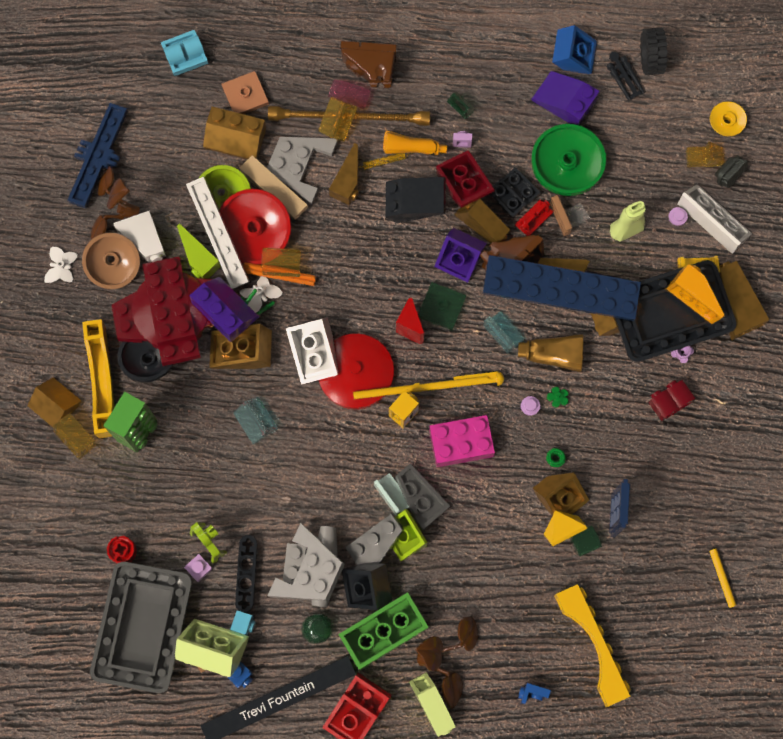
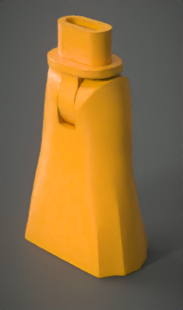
M385 130L383 151L385 154L434 153L438 155V152H447V145L439 144L438 141L430 138H414Z

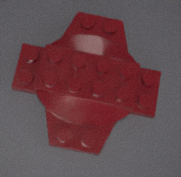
M180 256L142 264L145 281L136 292L111 305L118 341L137 343L148 341L153 347L159 349L163 366L201 358L197 341L202 337V332L206 327L209 326L211 328L214 325L191 303L189 295L204 282L212 279L194 278L183 272Z

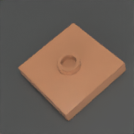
M255 71L221 84L232 112L246 114L269 105Z

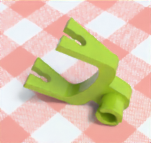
M196 522L190 528V535H197L211 553V562L214 564L220 556L226 555L227 551L219 550L211 541L219 535L212 525L203 531L206 524L204 522Z

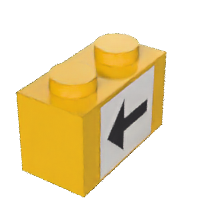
M403 391L389 407V417L404 429L418 413V398L411 392L408 394Z

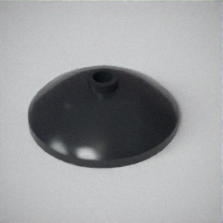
M143 341V343L122 342L118 350L117 359L122 372L128 378L137 382L158 380L165 376L173 366V364L163 366L159 349L153 347L148 341Z

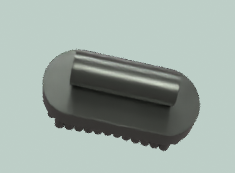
M736 155L734 158L729 157L715 172L717 184L730 188L736 179L747 170L748 162L739 155Z

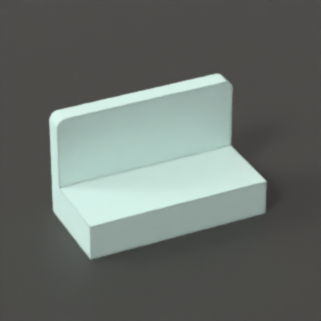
M390 473L379 481H374L375 488L396 516L409 508L399 485Z

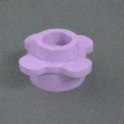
M688 346L671 352V356L678 358L681 363H687L688 357L694 353V350Z

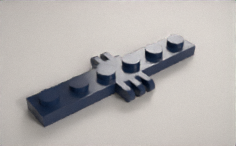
M109 103L93 142L80 141V144L85 146V148L78 146L77 151L83 154L75 153L74 157L84 161L68 197L67 201L69 203L86 209L103 168L108 169L109 166L117 167L118 164L112 160L119 161L121 157L115 155L112 147L127 115V108Z

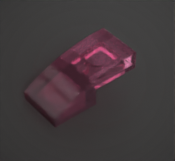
M334 79L328 97L341 103L348 102L364 109L371 91L352 83Z

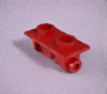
M539 200L515 226L526 236H530L554 212L549 208L550 203L547 200L544 202Z

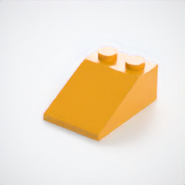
M688 264L666 288L711 324L724 316L707 279L695 265Z

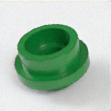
M553 448L548 451L546 461L551 467L558 468L565 463L566 456L561 449ZM557 455L559 461H553L552 456Z

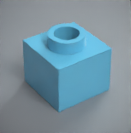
M237 610L230 630L247 636L248 632L252 633L254 629V617Z

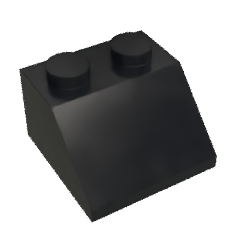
M369 563L343 568L342 576L349 608L379 610L393 602L386 564Z

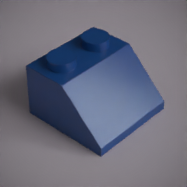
M575 25L558 29L552 63L566 71L592 74L597 41Z

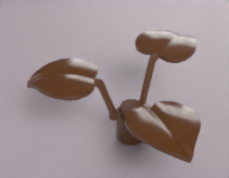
M110 166L99 182L98 195L109 194L107 208L111 210L118 204L117 213L119 215H100L93 224L91 239L105 233L108 219L123 220L124 217L130 218L138 215L140 211L138 206L122 200L130 192L122 179H117L111 190L109 189L114 179V171Z
M472 616L464 617L458 625V638L461 641L459 644L443 648L441 639L437 636H432L415 649L418 653L417 662L419 666H424L429 671H439L446 675V678L442 681V691L450 709L455 708L459 702L463 691V683L458 673L453 672L450 674V672L439 668L442 661L441 653L461 648L463 645L466 651H471L475 647L478 640V628Z

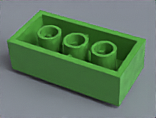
M124 392L103 426L117 442L138 453L140 449L142 450L145 447L147 436L149 433L154 432L158 423H156V417L145 402Z
M407 592L338 635L360 671L426 631L429 627ZM401 616V619L403 617L406 619L404 626L396 624L397 617ZM380 627L389 629L386 637L378 634L380 633ZM364 637L372 640L367 648L361 645Z

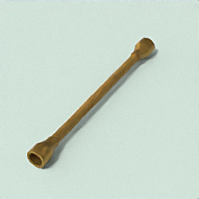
M268 106L269 121H279L291 117H311L318 119L346 118L349 120L374 119L379 121L407 120L420 126L430 125V111H419L407 115H392L387 113L364 114L359 112H303L298 110L291 111L279 106Z

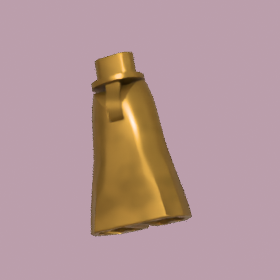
M582 334L527 340V343L519 342L518 357H524L526 360L581 372L584 337Z

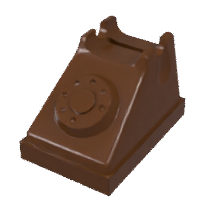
M341 41L340 49L343 62L352 73L358 77L362 76L369 82L371 87L377 88L379 83H382L384 88L391 87L397 57L396 45L361 42V45H359V42Z
M539 235L515 237L509 241L492 242L489 245L491 251H483L480 254L484 261L481 266L485 271L489 255L537 263L544 256V241Z

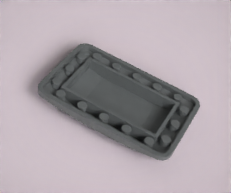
M120 562L115 565L90 668V675L94 681L153 693H164L168 690L176 661V641L183 630L192 586V580L187 574L129 562Z

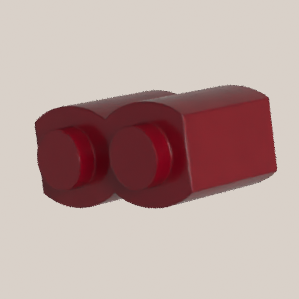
M674 380L666 386L668 389L663 392L658 390L651 395L652 399L648 403L661 422L696 399L683 380L679 382Z

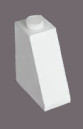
M149 211L113 223L117 232L129 238L136 246L138 253L148 263L159 261L166 257Z

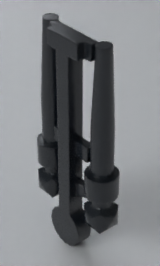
M611 52L609 59L612 62L608 63L606 67L627 100L630 101L644 94L645 91L634 73L631 63L627 61L626 55L622 56L619 61V54ZM616 69H619V71L621 72V75L618 76L619 73L617 72ZM628 75L631 76L640 91L637 92ZM622 78L625 79L626 83L633 93L631 96H629L624 84L622 83Z

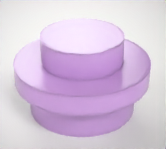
M676 207L670 211L668 218L673 225L681 226L687 221L688 215L683 208Z
M528 396L522 400L521 410L524 414L532 416L538 413L540 409L538 399Z

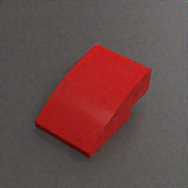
M357 673L322 728L338 739H364L392 695L360 673Z

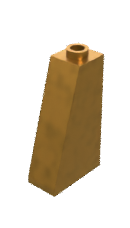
M728 261L719 266V274L736 319V328L729 333L731 340H734L764 326L769 321V318L738 262L730 263Z

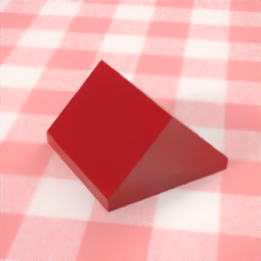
M409 298L396 321V333L418 344H422L424 341V331L413 299Z

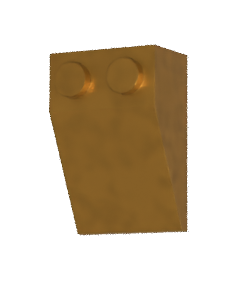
M261 324L250 325L232 342L219 330L211 331L209 368L259 369L270 367L272 330Z

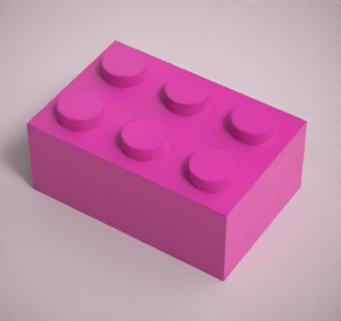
M487 415L429 426L436 468L492 458L495 454Z

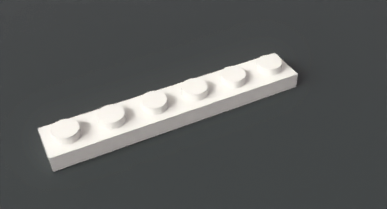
M205 177L186 184L231 289L250 282Z

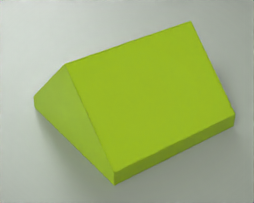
M405 509L396 516L404 528V531L392 547L400 561L427 547V541L408 509Z

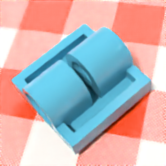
M195 30L161 42L174 76L208 64Z

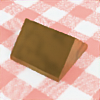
M52 377L35 388L27 406L57 430L82 401Z

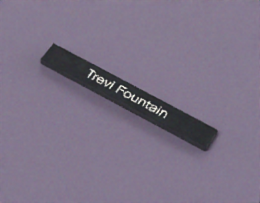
M347 656L200 725L206 739H222L355 676L356 673Z

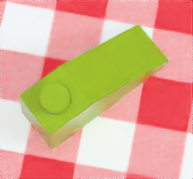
M179 223L177 228L192 269L191 273L195 278L209 279L221 267L219 260Z

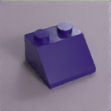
M453 227L445 238L434 267L468 283L481 259L480 254L484 251L487 243Z

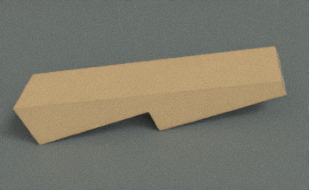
M253 155L240 167V171L249 181L259 189L267 191L280 199L288 210L289 215L295 220L308 208V205Z

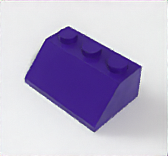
M220 277L204 282L189 295L191 303L230 342L259 318Z

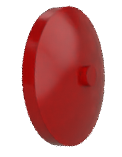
M246 189L230 196L221 206L219 212L241 263L262 264L276 258L287 246L291 235L290 215L281 200L273 194L259 189Z
M348 334L335 339L333 342L338 375L320 379L319 384L322 391L333 403L343 408L364 409L375 405L385 396L354 399L353 392L391 387L394 377V365L390 353L381 342L368 335Z

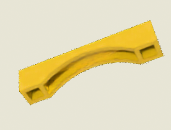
M102 319L85 321L82 324L92 384L94 434L98 438L112 437L103 426L115 408L106 325Z
M577 584L555 594L554 597L562 614L578 623L589 635L595 646L600 667L597 690L605 707L630 697L628 692H631L627 681H623L620 673H622L620 665L617 661L614 662L611 656L613 654L612 648L609 643H605L602 637L604 636V631L601 625H597L594 620L596 615L592 606H588L585 601L587 595L582 587L579 588Z

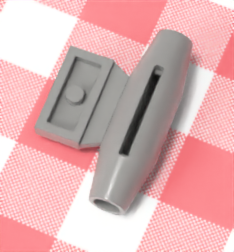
M321 526L317 538L337 556L336 528ZM287 543L283 574L284 582L293 584L308 551L307 547L300 544ZM311 600L312 606L328 607L329 601Z

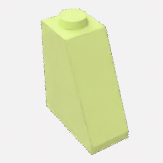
M427 672L409 681L437 736L450 733L456 726Z

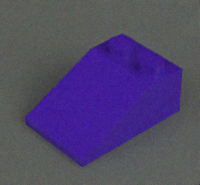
M551 71L531 100L567 123L580 125L597 101L600 91L583 81Z

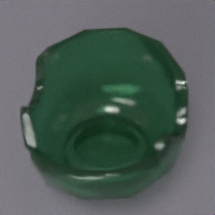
M311 614L302 622V636L311 644L323 643L332 635L333 626L331 620L325 614Z

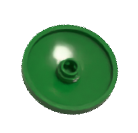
M561 124L546 130L535 142L531 155L532 170L539 183L547 190L563 196L580 195L592 189L601 179L606 165V153L599 138L587 128L575 124Z

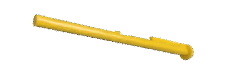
M496 371L453 377L454 380L427 384L415 383L414 385L355 391L353 396L354 399L402 394L403 391L413 393L497 383V386H500L504 382V375Z

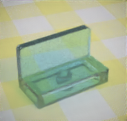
M498 312L492 318L489 316L484 320V328L507 354L516 348L519 342L524 341V337L502 312Z
M259 397L246 400L234 412L236 419L252 444L257 443L263 436L274 433L278 429Z

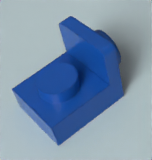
M240 661L238 668L232 676L227 678L238 689L241 687L246 688L253 680L251 678L253 673Z
M526 683L525 687L521 686L518 698L521 699L520 704H526L528 693L532 694L531 698L543 701V698H549L551 690Z

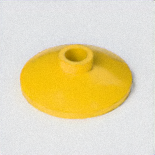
M721 102L710 113L712 128L723 136H735L741 133L747 123L745 111L734 102Z

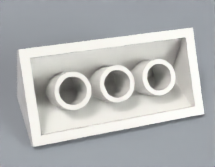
M698 184L682 194L678 205L732 254L752 235L748 229Z

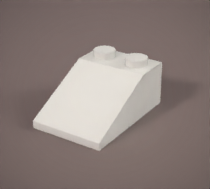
M328 317L286 329L301 384L338 375L333 335Z

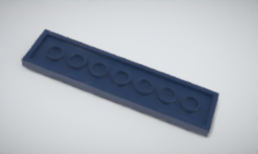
M489 255L482 294L634 321L641 282Z

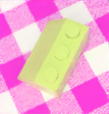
M193 619L177 638L175 659L222 676L231 677L240 664L249 636Z

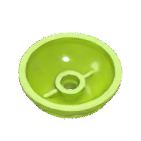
M228 165L210 167L199 177H205L219 210L223 203L233 194L251 189L245 175L238 169ZM224 189V195H218V190Z

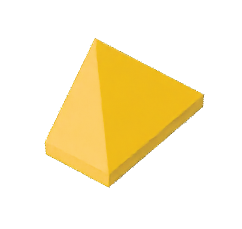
M555 510L544 532V536L552 546H555L586 530L587 526L579 516Z

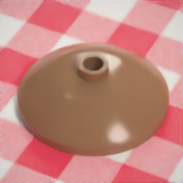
M112 232L97 235L89 241L83 251V270L89 280L99 287L106 289L121 288L129 284L139 270L140 257L134 243L124 235ZM108 256H114L115 260L110 262L107 258Z

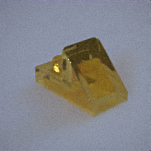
M708 142L705 147H687V167L722 166L724 164L723 147L712 142Z

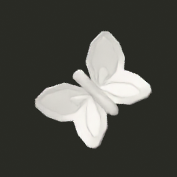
M51 247L49 254L51 260L55 263H50V266L54 268L49 269L45 275V283L55 282L59 278L66 282H72L73 277L69 269L72 267L70 264L77 258V254L75 252L64 253L58 247Z
M263 276L259 278L257 285L252 286L253 288H245L240 291L244 298H248L252 291L257 289L256 294L248 304L255 313L260 310L262 300L264 302L268 300L266 297L272 299L282 295L280 288L270 285L268 279Z

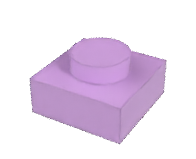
M465 131L453 134V147L471 148L472 134Z
M199 554L184 567L197 582L202 580L212 570V567Z

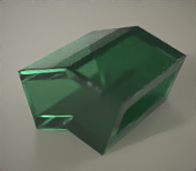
M454 92L447 100L464 119L474 111V107L458 92ZM457 100L466 108L465 111L455 103Z
M589 526L586 530L570 537V541L578 556H583L602 547L593 526Z

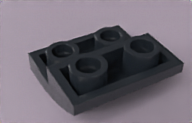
M516 167L503 179L500 178L492 186L494 192L490 193L513 218L541 195V192Z

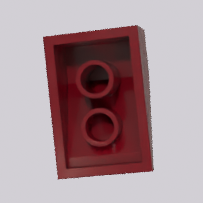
M469 150L435 166L437 176L446 178V192L461 208L494 192V188Z

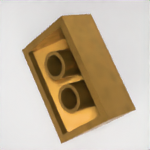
M212 106L206 122L203 148L247 160L253 155L257 159L267 129L265 120Z

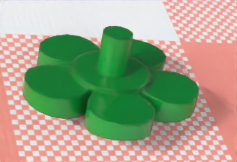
M553 387L552 393L547 394V400L552 401V406L558 408L560 404L563 406L568 404V399L566 398L568 391L565 389L560 391L558 387Z

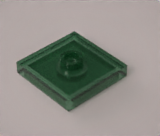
M431 282L418 317L453 331L467 295Z

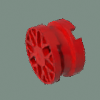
M116 536L108 543L107 555L116 564L120 562L130 563L136 557V545L128 537Z

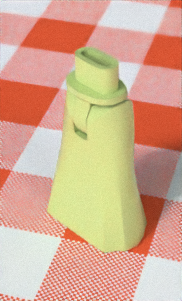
M638 201L623 209L620 218L610 225V234L613 239L621 242L644 230V214L646 209L644 202Z

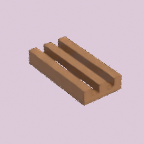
M558 195L551 197L550 206L554 211L553 213L563 236L570 235L572 225Z

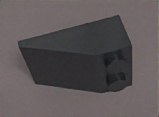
M400 178L386 182L385 217L398 224L446 214V178Z

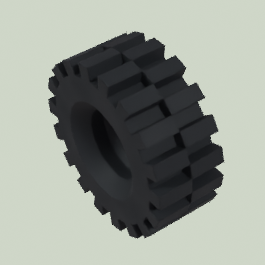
M663 27L644 28L640 37V56L643 74H664L667 67L668 54L665 30Z

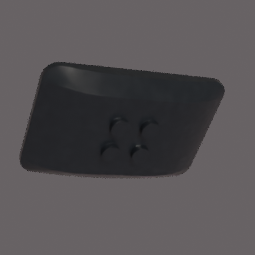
M704 260L692 264L697 266L707 279L724 313V316L713 324L709 323L666 289L684 267L639 281L641 284L635 320L615 318L627 356L631 361L641 362L734 331L736 319L714 262Z

